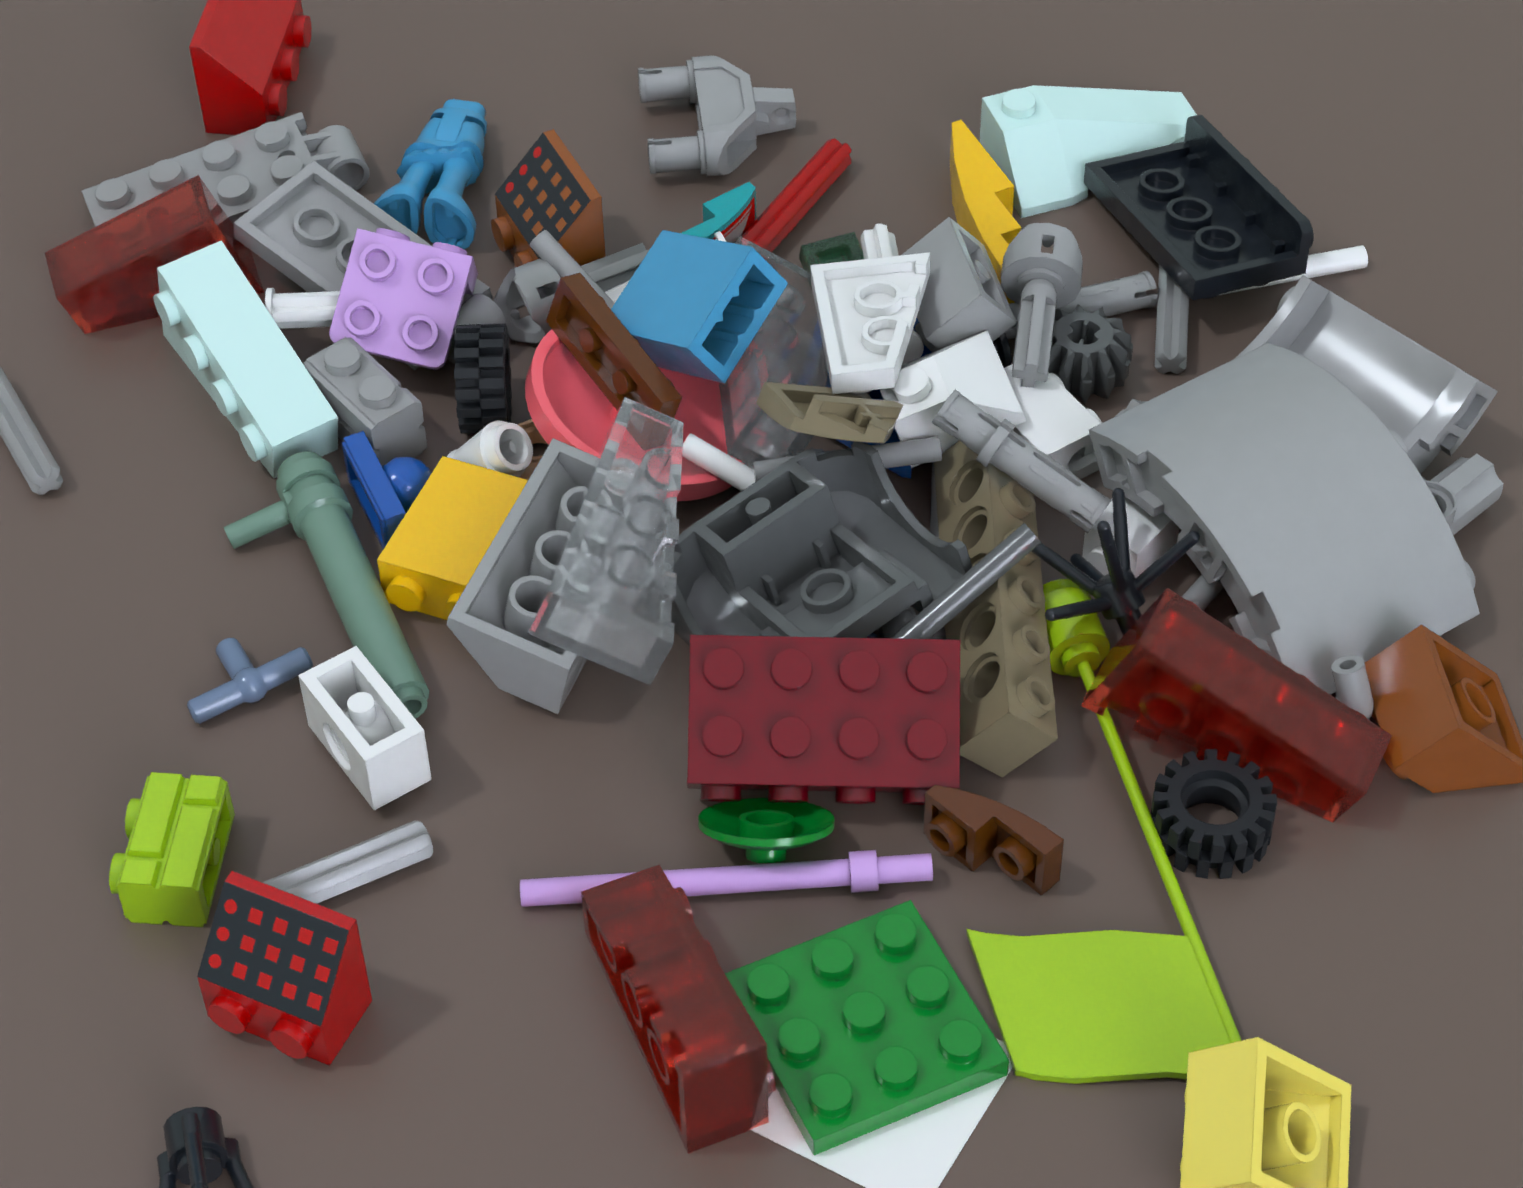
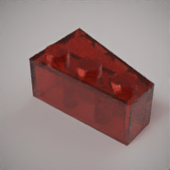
M199 175L45 252L55 296L84 334L160 317L153 296L159 293L157 268L221 240L257 294L264 293L251 250L234 238V225Z

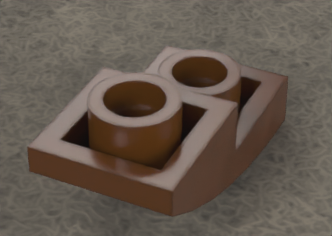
M934 785L925 792L924 834L932 846L942 855L947 857L953 856L972 872L992 857L1008 877L1016 881L1022 880L1041 896L1060 881L1064 839L1041 823L1000 802L960 789Z

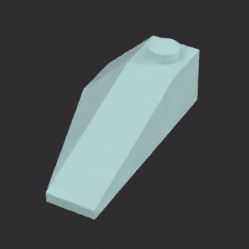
M1033 85L982 97L980 143L1014 185L1013 206L1019 216L1024 218L1073 206L1087 198L1089 188L1084 184L1086 163L1184 142L1187 119L1197 114L1182 92Z

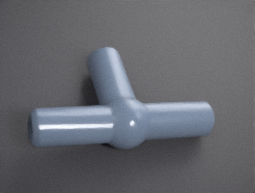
M224 639L217 645L216 654L232 680L189 700L187 708L194 722L201 724L242 703L260 701L269 690L311 669L313 662L307 650L303 647H298L255 668L237 639Z

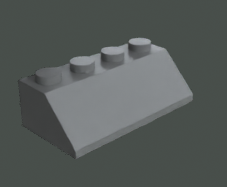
M554 438L551 440L447 619L449 629L498 689L553 713H559L656 533L668 487Z

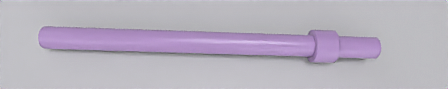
M876 850L848 852V859L520 880V899L522 907L842 886H850L851 893L879 891V884L933 881V866L931 853L877 857Z

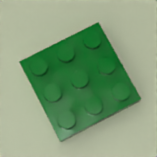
M911 900L722 974V991L813 1156L1008 1075V1057Z

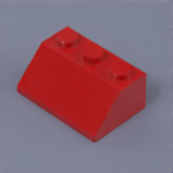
M207 0L189 45L206 133L237 135L257 128L264 123L276 121L277 116H284L287 106L288 85L290 81L295 82L297 80L301 49L308 48L311 41L310 16L303 15L301 0Z

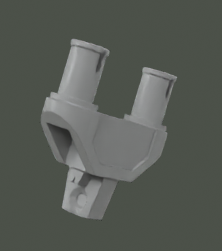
M712 55L691 57V60H686L685 66L638 68L641 103L689 98V103H695L699 127L696 136L662 139L647 138L650 174L699 169L700 174H706V177L727 175L734 171L757 149V135L792 129L796 126V105L792 88L752 87L748 73L720 57Z

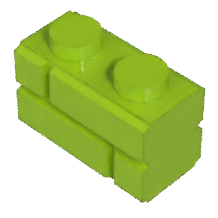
M151 772L147 776L141 799H130L125 816V831L129 842L125 853H115L112 858L109 886L112 894L119 895L125 918H128L132 923L162 925L164 921H168L171 925L203 927L204 924H207L235 816L228 783L222 777L191 775L187 779L182 774Z

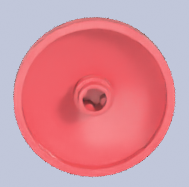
M551 329L541 339L526 376L525 398L532 421L548 445L554 438L668 487L665 501L670 502L703 499L723 492L732 486L678 454L690 433L751 467L763 440L765 414L756 404L759 393L754 383L739 363H737L725 384L659 368L665 377L673 383L675 389L682 396V400L666 440L645 446L555 332Z

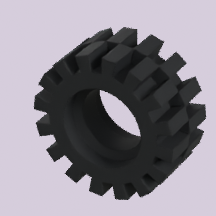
M506 323L457 325L454 338V379L456 381L455 400H457L456 412L460 433H478L489 423L498 420L511 423L512 388L509 337Z
M1206 749L1204 760L1201 761L1198 760L1194 751L1184 753L1182 766L1174 759L1165 766L1164 775L1159 773L1155 781L1150 813L1167 856L1170 857L1174 853L1176 854L1174 868L1185 872L1190 863L1197 865L1196 877L1208 879L1209 868H1217L1219 879L1231 878L1234 864L1243 874L1252 869L1253 859L1260 862L1266 854L1267 845H1270L1277 807L1276 794H1271L1273 783L1268 775L1258 779L1260 772L1258 765L1250 761L1244 768L1239 767L1241 755L1230 751L1227 761L1217 760L1218 749ZM1201 803L1218 804L1234 812L1238 816V820L1227 824H1209L1193 817L1187 811V808Z

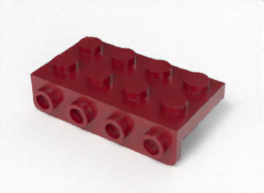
M690 635L687 788L701 789L700 800L737 802L741 801V790H768V802L806 803L808 802V791L835 792V803L874 804L876 803V792L903 793V804L925 805V792L934 785L960 788V640Z

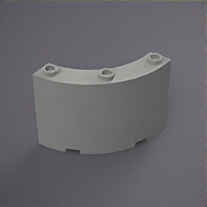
M1303 275L1297 285L1291 287L1283 295L1274 317L1236 357L1238 358L1267 343L1302 354L1349 388L1379 418L1387 429L1395 431L1402 438L1406 445L1408 456L1420 474L1429 466L1441 450L1450 456L1453 455L1498 392ZM1132 399L1127 408L1120 411L1116 416L1147 401Z
M1264 344L1089 429L1104 487L1110 490L1115 488L1123 489L1126 498L1136 503L1152 517L1165 513L1181 529V532L1178 533L1177 542L1191 531H1197L1200 534V540L1186 553L1209 585L1217 580L1221 581L1239 614L1229 619L1244 651L1258 696L1299 712L1336 692L1331 665L1338 658L1358 655L1367 662L1421 624L1440 636L1480 614L1473 590L1475 587L1474 573L1469 564L1463 559L1447 520L1432 492L1409 458L1402 438L1395 431L1387 429L1379 418L1349 388L1302 354L1274 344Z

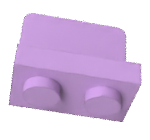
M357 228L329 331L332 342L336 343L345 337L352 338L371 355L432 370L442 368L448 358L464 293L472 295L478 271L473 256L467 255L466 250L447 243L435 242L433 246L412 242L409 236L390 229L378 228L376 232Z

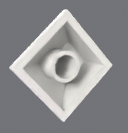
M988 330L903 364L895 388L880 389L884 400L903 404L895 424V430L900 441L938 436L942 454L959 440L932 424V421L955 389L972 401L974 405L1001 423L1004 419H1007L1015 426L1026 422L1024 413ZM920 464L911 465V468L918 466Z

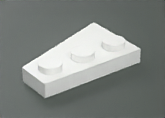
M930 252L810 265L811 285L832 394L867 393L872 390L895 388L931 272Z

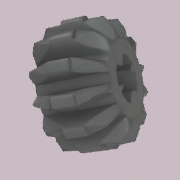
M1079 304L1073 313L1056 309L1049 373L1056 374L1063 382L1066 390L1072 395L1079 396L1085 404L1092 394L1108 399L1114 387L1124 386L1125 379L1129 375L1130 362L1132 361L1133 344L1131 343V335L1123 329L1122 318L1106 319L1103 307L1092 313L1084 312Z

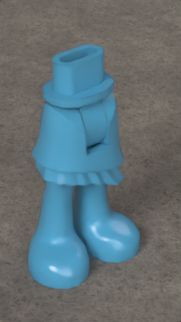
M449 99L444 103L443 108L435 110L416 142L411 144L404 153L401 165L397 169V174L401 179L400 182L386 190L374 204L417 234L421 222L423 198L426 193L430 192L424 205V226L429 240L432 243L442 242L464 250L467 249L475 237L476 221L471 209L462 199L465 187L476 182L484 165V137L487 132V122L484 119L486 110L484 106L477 102Z

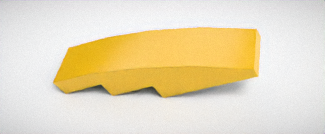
M961 119L951 123L950 177L952 204L957 223L984 244L1001 284L1004 254L1008 245L1021 231V226L1012 216L1014 185ZM1005 294V296H1006L1007 301H1008L1009 304H1010V303H1015L1014 301H1012L1011 299H1009V298L1007 297V295Z

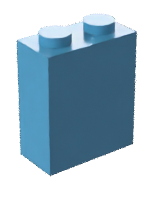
M662 230L611 308V311L629 333L638 340L642 349L657 367L725 384L788 285V282L751 246Z

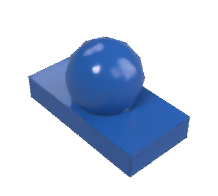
M364 431L343 437L342 448L348 481L382 549H384L432 474V471L421 460L413 457H395L381 466Z

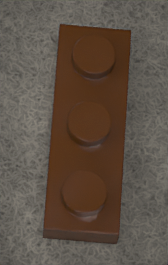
M581 273L561 277L546 319L547 324L645 446L665 441L682 396L675 389L673 383L665 377L642 349L638 340L629 333L607 306L605 300L598 295Z

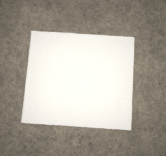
M997 1039L998 1043L1000 1044L1001 1048L1003 1049V1051L1009 1059L1004 1042ZM1010 1059L1008 1066V1074L1013 1068ZM1007 1076L814 1156L777 1088L774 1089L748 1129L865 1188H938Z

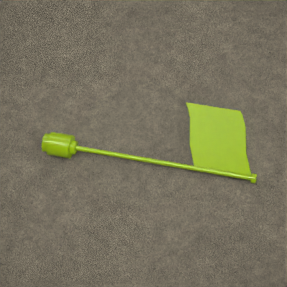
M1057 579L1043 585L1045 612L1050 608L1091 600L1089 593L1069 579ZM1098 613L1056 621H1048L1046 619L1051 670L1061 675L1081 676L1184 936L1121 930L1016 936L966 929V934L1015 1076L1037 1081L1070 1084L1164 1077L1187 1079L1189 1052L1242 1040L1093 673L1106 658L1110 650V643Z

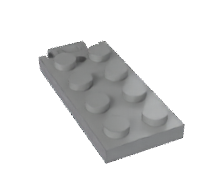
M302 112L277 121L264 123L257 128L235 136L211 142L207 146L182 155L158 161L151 166L126 175L107 179L98 185L81 190L114 276L233 234L234 222L313 160L355 191L359 190L369 178V167L350 129L341 125H331L321 129L318 133L307 135L305 118Z
M314 160L234 222V238L307 292L341 290L357 228L376 232L378 228L390 229L409 236L412 242L432 246ZM478 278L476 279L473 294L464 293L456 326L506 323L503 312L492 300L493 296L490 287ZM456 327L447 358L450 362L454 364V338L456 333ZM405 363L413 370H416L419 367L416 365Z

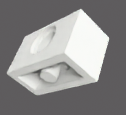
M357 646L298 675L308 726L373 810L432 780L424 729Z

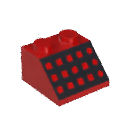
M231 871L222 887L197 975L207 1015L215 1024L228 1032L241 1034L245 1031L270 1041L275 1048L289 1057L303 1059L307 1056L330 1066L372 1002L357 920Z

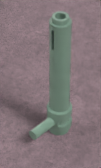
M305 451L289 456L281 463L277 472L276 490L280 501L224 526L226 535L232 547L236 549L291 523L296 535L306 541L352 646L359 648L416 719L427 708L429 689L351 522L353 509L343 488L340 487V481L330 462L315 452Z

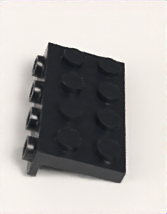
M1201 114L1188 117L1184 142L1085 164L1084 184L1193 301L1214 298L1219 294L1252 286H1264L1269 282L1306 274L1309 248L1314 240L1313 228L1309 219Z

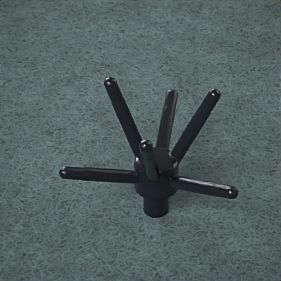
M1115 488L1112 492L1114 538L1110 524L1107 521H1100L1097 525L1109 574L1104 576L1090 562L1077 553L1071 556L1070 563L1043 543L1035 547L1032 552L1095 598L1050 608L1045 612V618L1048 621L1102 612L1105 619H1116L1127 643H1134L1145 638L1150 633L1139 609L1146 601L1142 591L1200 540V534L1197 531L1189 532L1135 578L1130 568L1125 493L1123 489Z

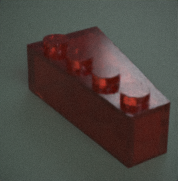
M1169 588L1165 589L1109 651L1081 704L1082 707L1103 716L1106 708L1109 707L1136 720L1132 730L1155 741H1158L1163 732L1198 749L1196 756L1199 761L1204 760L1206 749H1218L1217 760L1227 761L1229 751L1241 755L1239 767L1244 768L1252 761L1260 767L1258 779L1268 775L1273 783L1271 794H1276L1278 798L1332 823L1367 794L1392 737L1391 734L1369 721L1363 714L1340 702L1313 684L1307 677L1296 673L1258 648L1251 640L1240 636L1202 611L1196 604L1182 598Z
M656 865L581 891L585 933L687 1153L769 1123L768 1094L776 1091V1084L767 1059V1044L718 964L712 946L708 940H704L696 927L692 909L684 890L681 887L673 888L660 865Z

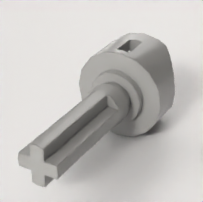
M1032 223L1026 225L1008 245L1002 263V289L1009 299L1020 305L1012 377L1022 378L1021 386L1034 387L1035 381H1047L1056 309L1065 307L1074 301L1081 290L1083 260L1077 240L1070 230L1052 223ZM1053 244L1052 254L1041 252L1042 245L1050 247Z
M640 243L584 264L581 267L606 292L629 281L650 249L646 250L644 244ZM537 259L511 269L496 293L493 301L504 314L507 333L511 340L538 343L551 330L546 319L560 281V276L547 261ZM526 306L530 315L519 319L520 313L517 309Z

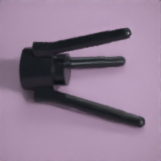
M208 1107L185 1108L174 1113L166 1120L163 1129L167 1150L157 1157L160 1176L159 1188H176L177 1179L186 1185H190L191 1188H208V1183L215 1181L221 1175L222 1168L227 1169L235 1188H254L241 1161L238 1140L224 1137L222 1119L217 1111Z

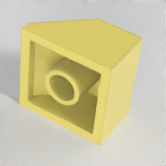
M1259 1037L1189 1052L1185 1089L1183 1148L1180 1163V1188H1348L1351 1084Z

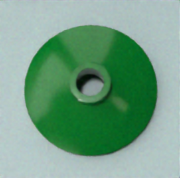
M745 798L737 802L717 803L705 808L698 816V827L702 833L724 844L746 849V859L757 863L781 862L786 859L787 849L802 847L830 835L835 825L834 815L821 806L808 802H768V798Z

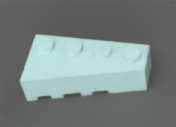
M222 240L158 267L159 293L155 294L153 299L157 312L162 319L163 335L214 400L220 412L227 417L237 430L249 457L254 462L260 460L270 475L276 478L278 468L289 456L309 451L315 452L322 457L337 450L338 416Z

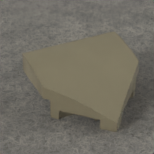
M764 382L756 402L769 417L789 430L830 439L880 444L886 443L890 438L903 408V404L896 401L872 399L868 393L832 394L830 387Z

